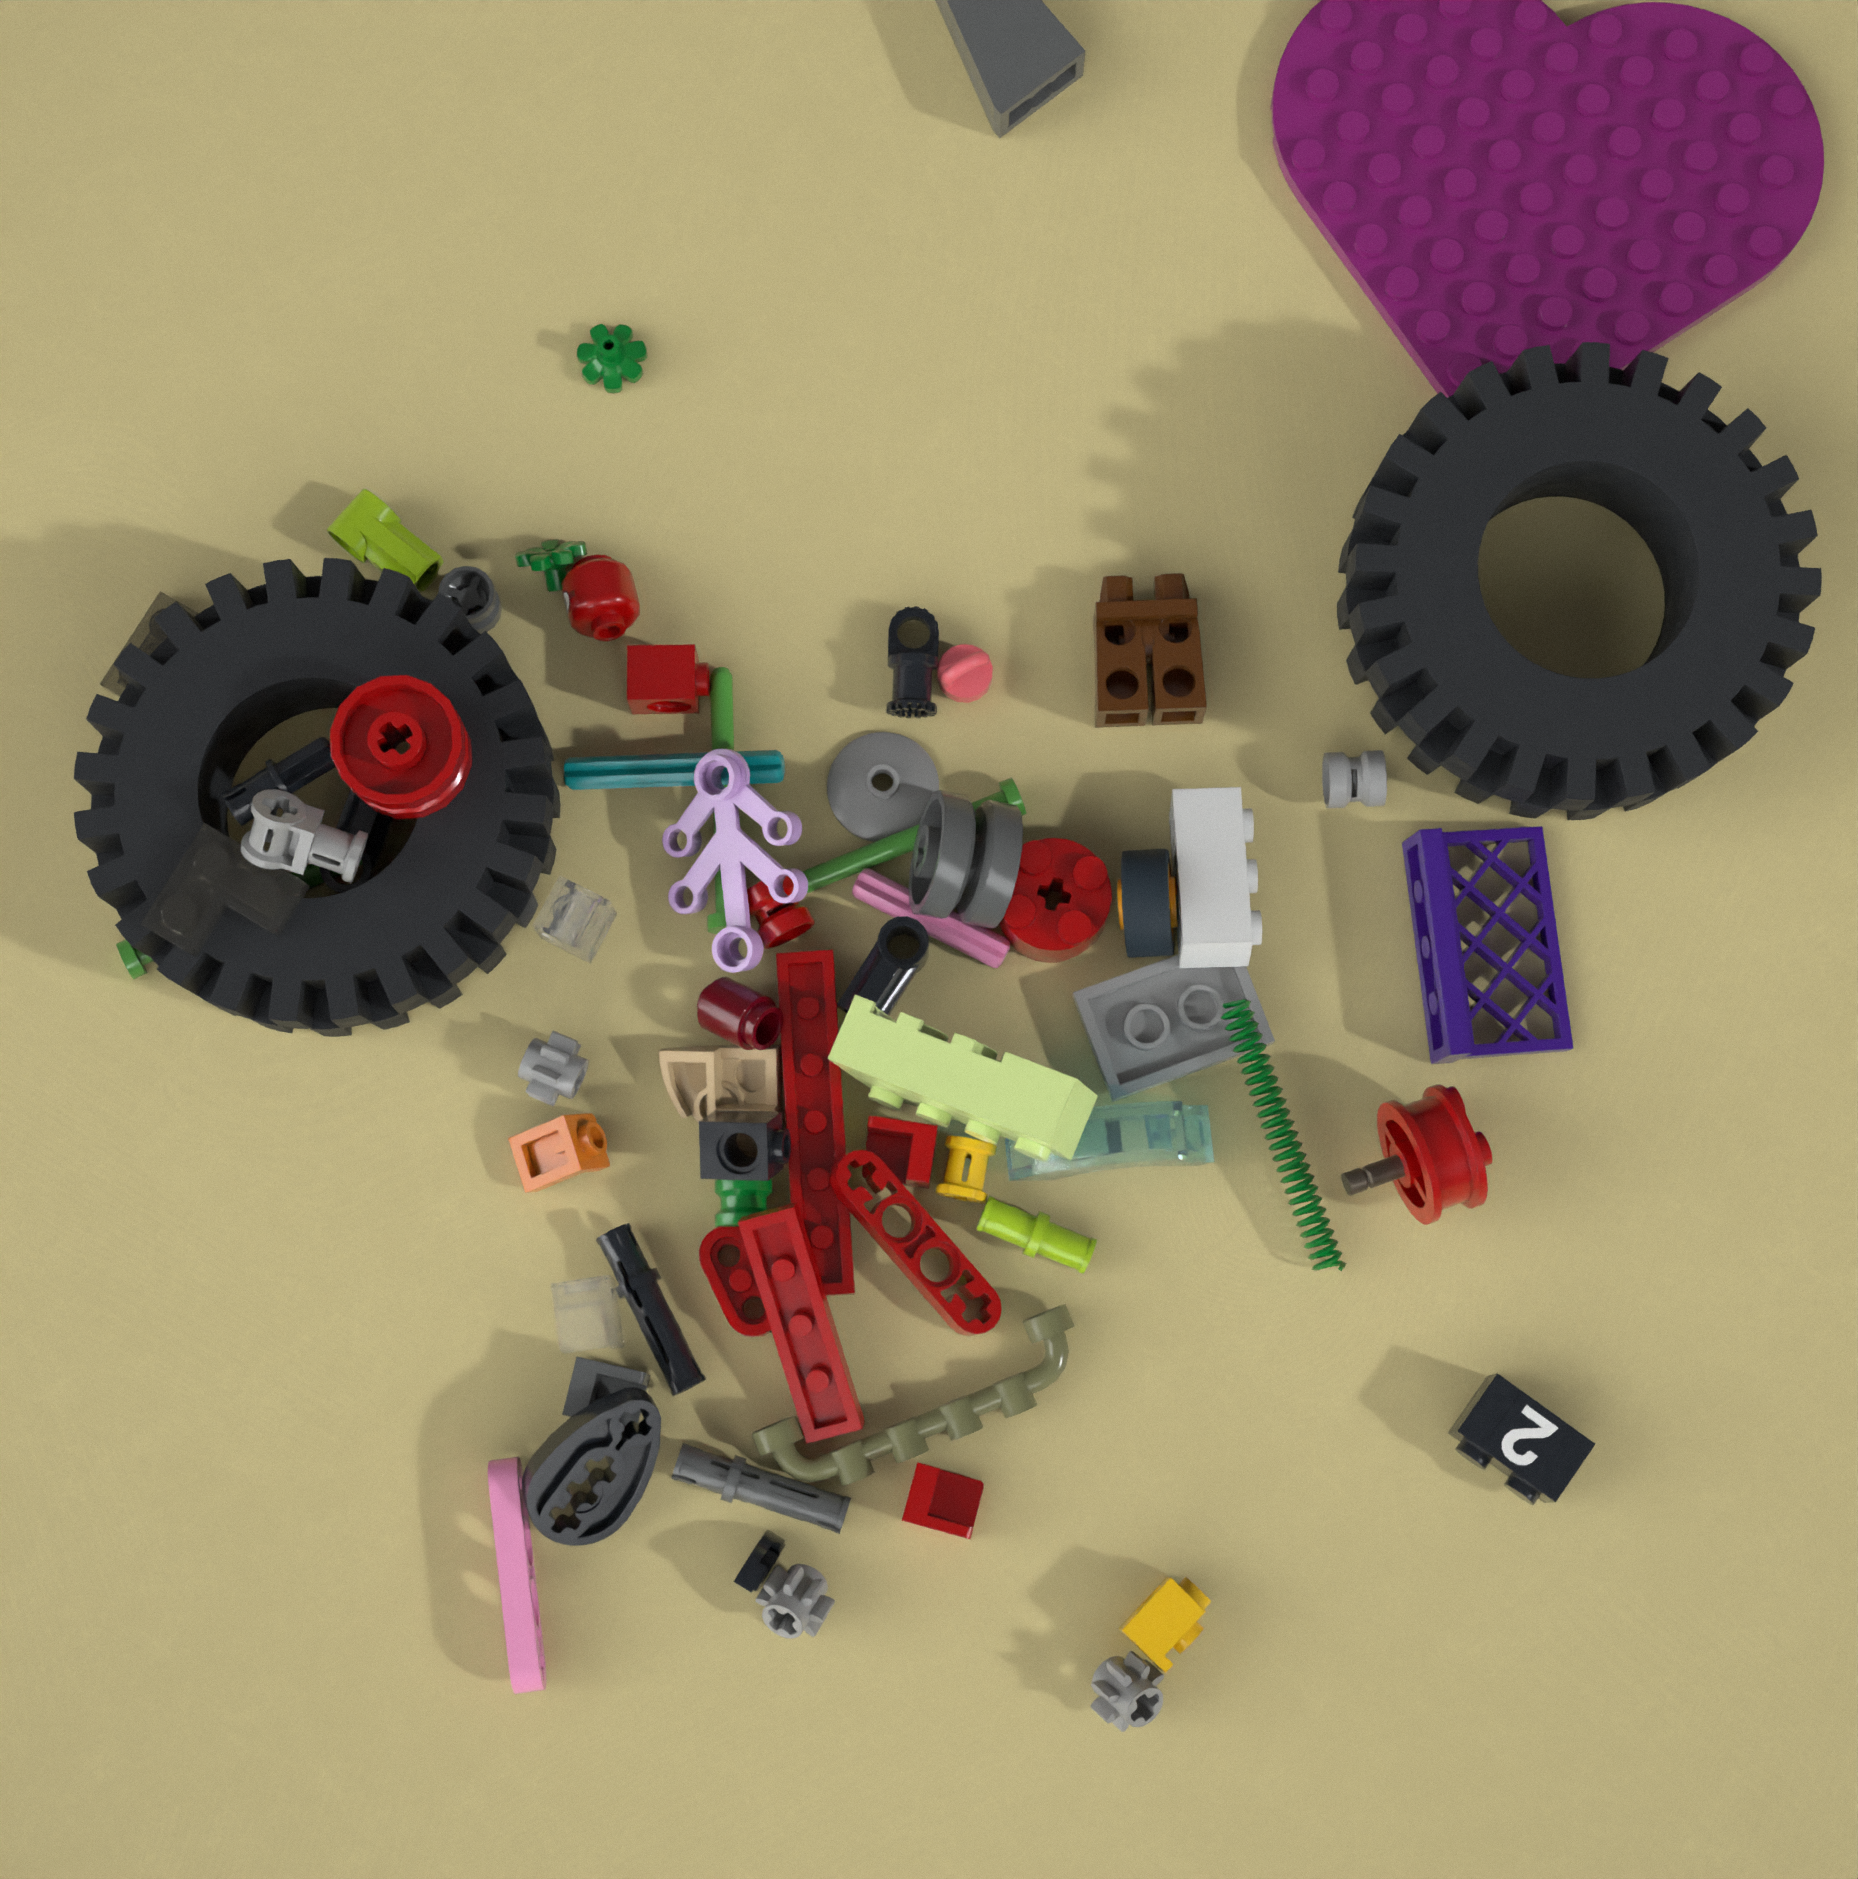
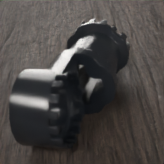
M918 606L905 607L902 611L896 612V615L891 619L888 633V667L893 669L892 701L886 704L888 715L891 714L892 716L902 718L907 713L906 718H911V713H915V718H926L927 716L932 717L937 714V705L931 701L932 671L938 668L939 630L935 617L925 608L921 609ZM917 620L925 624L930 633L926 644L914 649L904 646L897 635L898 629L903 623Z

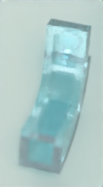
M1182 1101L1139 1102L1093 1107L1072 1160L1050 1154L1047 1162L1040 1161L1015 1150L1016 1141L1005 1138L1009 1181L1057 1180L1110 1169L1143 1166H1199L1215 1162L1208 1105H1182Z

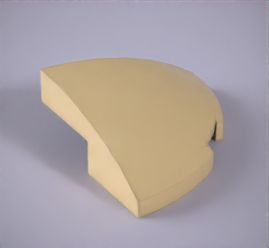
M737 1045L675 1047L659 1050L660 1067L667 1092L682 1118L692 1115L699 1123L700 1120L715 1110L781 1112V1045H771L765 1050H745ZM738 1133L737 1144L742 1153L749 1157H757L758 1149L753 1138L747 1134Z

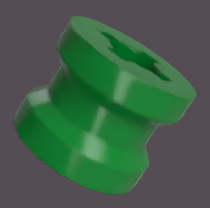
M772 1179L769 1181L715 1180V1193L721 1198V1210L715 1215V1228L739 1227L738 1221L741 1217L767 1210V1197L772 1193Z

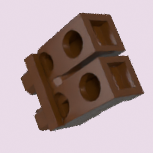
M1172 573L1155 576L1153 582L1154 600L1137 601L1133 599L1132 577L1126 575L1103 577L1099 602L1095 603L1093 616L1095 728L1145 726L1149 711L1146 666H1150L1152 726L1203 723L1207 702L1197 618V598L1189 597L1184 574Z

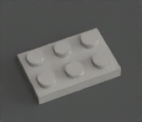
M1178 954L1075 991L1072 994L1112 1102L1253 1051L1233 1052L1235 1046L1249 1039L1237 1042L1229 1041L1231 1035L1245 1028L1233 1031L1225 1030L1226 1025L1239 1018L1221 1019L1225 1012L1235 1008L1225 1009L1222 1007L1223 1003L1242 999L1251 1001L1249 1007L1242 1011L1251 1010L1255 1012L1254 1016L1248 1021H1256L1259 1025L1251 1032L1263 1034L1262 1038L1255 1043H1264L1270 1046L1275 1042L1246 966L1179 968Z

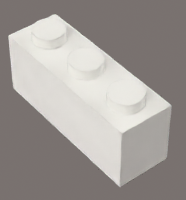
M1241 787L1172 789L1169 824L1173 876H1176L1177 884L1176 912L1179 968L1249 966L1252 946L1261 945L1262 943L1260 910L1251 911L1249 893H1257L1258 890L1256 859L1246 858L1245 843L1253 842L1254 837L1252 808L1242 809Z

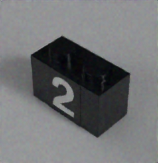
M1498 1373L1485 1378L1448 1432V1434L1460 1441L1455 1448L1460 1455L1483 1470L1486 1469L1489 1463L1508 1476L1504 1483L1505 1487L1531 1505H1534L1538 1499L1544 1503L1556 1502L1595 1446L1594 1442Z

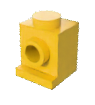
M1166 1577L1118 1629L1161 1671L1166 1673L1173 1663L1165 1655L1172 1647L1181 1654L1200 1635L1204 1627L1197 1621L1206 1612L1205 1608L1211 1603V1600L1187 1577L1179 1584L1171 1577Z

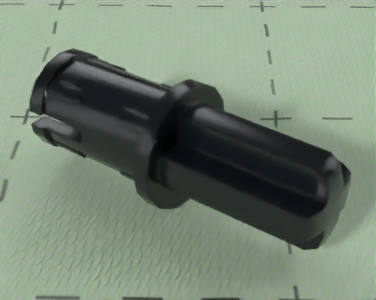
M319 737L278 763H275L272 759L265 762L266 768L243 783H239L233 788L226 790L222 793V797L238 823L244 826L254 819L251 806L253 797L258 792L276 789L295 795V791L335 768L336 766L331 757L330 742L325 737Z

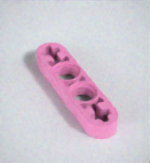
M519 1456L490 1460L488 1462V1485L511 1684L515 1694L545 1690L547 1682L529 1514L521 1489L524 1472Z

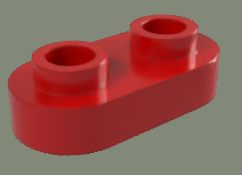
M728 1226L717 1227L711 1230L701 1242L699 1261L728 1323L735 1331L747 1337L756 1338L771 1333L766 1312L758 1319H750L744 1314L745 1303L751 1298L761 1299L740 1228ZM726 1246H734L740 1251V1259L732 1267L723 1266L719 1262V1253Z

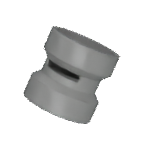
M1382 750L1363 751L1359 757H1348L1343 752L1324 753L1322 786L1326 808H1345L1349 802L1359 801L1366 807L1385 805L1387 772Z

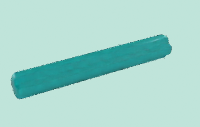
M736 751L748 764L750 784L780 783L783 781L785 761L780 751ZM708 752L569 757L564 763V782L572 790L695 786V768ZM726 767L721 772V782L723 785H728L729 773Z

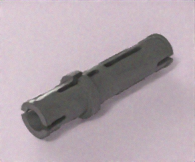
M683 1443L672 1479L722 1494L720 1500L732 1503L733 1499H737L840 1534L851 1497L828 1492L794 1479L745 1464L746 1458L735 1455L734 1459H730Z

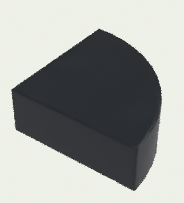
M767 1530L748 1557L734 1582L751 1593L759 1591L785 1548V1540Z

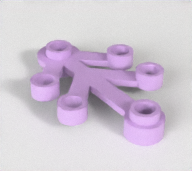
M715 749L708 752L697 764L694 771V783L698 793L678 822L666 828L663 833L662 843L665 851L672 857H691L695 855L702 844L699 830L711 814L715 813L716 833L683 880L677 881L671 886L668 900L672 909L679 914L700 912L707 904L708 893L706 888L719 869L721 870L726 928L722 929L715 936L712 943V955L716 964L721 969L735 973L755 968L761 961L764 950L761 937L751 928L745 866L768 886L771 897L779 903L801 901L807 894L808 881L805 874L799 869H784L740 828L738 807L762 826L764 838L774 846L792 845L799 840L802 833V823L799 817L791 811H778L749 785L750 770L747 762L739 753L731 749ZM725 767L729 773L727 787L721 782V772ZM781 818L785 820L788 827L784 838H781L777 833V823ZM681 830L687 837V844L683 850L677 843V837ZM786 876H789L794 884L793 892L789 896L783 890V881ZM687 887L693 894V901L690 906H687L683 899V893ZM742 938L747 945L746 958L741 956L738 949Z

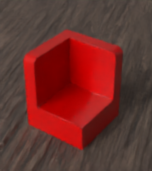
M869 1116L865 1150L873 1152L881 1158L903 1185L929 1189L938 1125ZM863 1165L862 1177L866 1179L870 1171Z
M917 1462L902 1521L971 1540L984 1484L977 1479Z

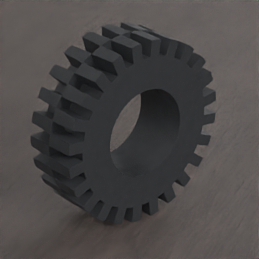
M1582 342L1566 363H1554L1550 345L1523 350L1509 370L1499 374L1492 361L1477 367L1467 373L1453 395L1447 398L1442 392H1439L1420 409L1409 429L1403 435L1399 434L1391 444L1356 506L1352 516L1355 519L1353 529L1342 547L1338 573L1346 574V587L1337 602L1339 630L1351 629L1355 642L1353 649L1346 659L1350 675L1355 685L1369 680L1379 699L1370 714L1383 733L1386 735L1399 726L1406 736L1416 744L1407 759L1426 775L1442 766L1453 775L1461 778L1454 793L1467 800L1479 804L1490 796L1497 795L1511 800L1509 814L1534 819L1551 809L1566 810L1567 820L1593 819L1615 807L1623 806L1625 812L1640 808L1676 788L1679 789L1750 741L1758 732L1754 727L1756 723L1778 708L1790 692L1794 683L1784 677L1786 670L1808 654L1815 627L1800 623L1799 616L1806 607L1821 596L1822 573L1821 568L1800 567L1798 554L1818 536L1812 510L1787 514L1781 501L1784 494L1799 480L1793 464L1788 456L1784 455L1762 466L1749 449L1767 428L1762 421L1747 408L1730 424L1726 425L1718 416L1708 410L1722 386L1700 372L1680 391L1662 383L1669 358L1657 353L1642 350L1622 370L1609 366L1610 344ZM1544 497H1570L1602 506L1618 515L1636 530L1647 544L1658 565L1664 588L1665 602L1660 635L1653 651L1643 666L1612 677H1570L1542 668L1514 649L1491 620L1480 590L1478 558L1487 523L1499 513L1521 502Z
M324 558L322 576L305 577L291 559L276 560L263 563L266 584L248 590L231 573L223 575L205 584L214 605L206 608L193 617L177 602H174L158 614L154 619L168 638L150 656L132 643H129L113 664L129 682L119 700L115 701L96 694L90 706L86 720L103 737L98 753L77 751L74 780L92 796L91 809L74 812V821L78 840L97 855L99 866L87 871L94 891L100 899L117 910L122 920L115 924L122 936L132 947L149 956L159 966L157 970L166 978L227 1013L251 1019L269 1029L292 1033L294 1028L311 1029L327 1037L351 1036L352 1027L371 1023L386 1030L409 1023L407 1011L413 1010L427 1002L439 1009L448 1005L463 995L457 983L466 978L477 967L489 974L507 955L500 943L509 934L515 923L524 928L528 926L538 907L533 890L538 882L540 873L551 875L557 849L550 834L553 818H560L561 804L560 793L552 776L551 762L554 761L548 737L522 681L512 670L505 654L496 641L486 631L480 634L475 630L462 608L441 593H438L433 601L423 597L411 578L399 572L384 568L379 581L368 580L364 578L351 560ZM408 675L431 683L451 701L471 739L472 766L464 788L446 807L423 818H417L415 827L405 846L383 871L354 889L340 894L317 898H297L280 895L260 888L250 881L241 868L231 845L227 821L228 807L222 797V793L231 789L234 777L247 753L268 731L280 723L305 712L326 708H339L341 703L358 686L380 676Z

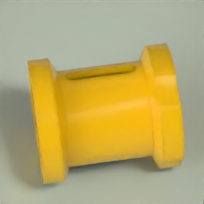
M946 1136L944 1145L949 1148L945 1175L943 1183L936 1185L935 1193L954 1200L985 1204L988 1194L983 1191L988 1160L989 1157L996 1154L997 1146L967 1137ZM969 1158L970 1166L967 1181L963 1182L962 1173L965 1159Z

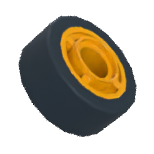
M1165 848L1123 851L1121 879H1118L1117 894L1120 930H1124L1127 956L1129 958L1172 956L1174 954V927H1178L1176 912L1177 884L1176 876L1171 877L1169 851Z

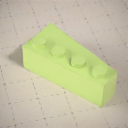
M858 995L854 996L828 1059L869 1087L871 1090L868 1098L894 1110H900L903 1102L918 1107L916 1115L943 1127H948L951 1119L967 1124L964 1130L966 1133L988 1143L997 1144L1000 1136L1016 1141L1015 1150L1040 1161L1047 1162L1050 1154L1072 1160L1098 1097L1081 1081L1008 1052H1004L1001 1061L996 1060L998 1053L995 1050L956 1032L951 1043L947 1042L949 1037L946 1034L924 1024V1021L900 1012L897 1021H895L876 1007L874 1001Z

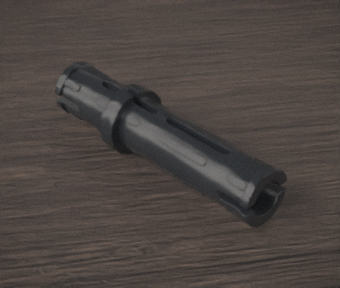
M630 1223L623 1224L601 1235L596 1239V1242L600 1245L619 1284L615 1288L619 1298H626L646 1342L671 1390L670 1392L672 1396H675L704 1382L706 1377L702 1374L681 1328L660 1289L658 1281L661 1279L657 1268H650L631 1230Z

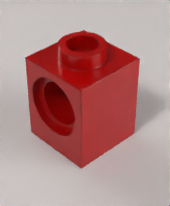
M695 644L627 645V702L632 715L699 714V696H709L710 679L708 662H699Z

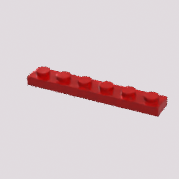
M831 949L776 953L779 1009L783 1014L781 1046L786 1129L789 1130L791 1136V1154L788 1161L791 1203H798L826 1297L855 1295L850 1211L837 1198L830 1183L832 1167L838 1159L847 1155L841 1068L828 1059L839 1033L834 952Z

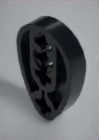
M630 1387L598 1399L571 1416L534 1453L525 1468L521 1489L531 1521L545 1537L554 1542L569 1546L588 1545L609 1537L628 1520L644 1494L652 1476L660 1448L661 1415L652 1396L645 1390ZM639 1410L641 1411L644 1419L640 1423L629 1421L624 1425L621 1416L625 1412L634 1415ZM604 1457L606 1458L609 1466L605 1470L596 1467L589 1472L586 1463L590 1459L599 1462ZM588 1479L591 1490L588 1493L577 1491L572 1496L568 1485L572 1481L582 1484ZM570 1501L574 1513L570 1517L560 1514L554 1519L551 1510L555 1506L564 1509Z

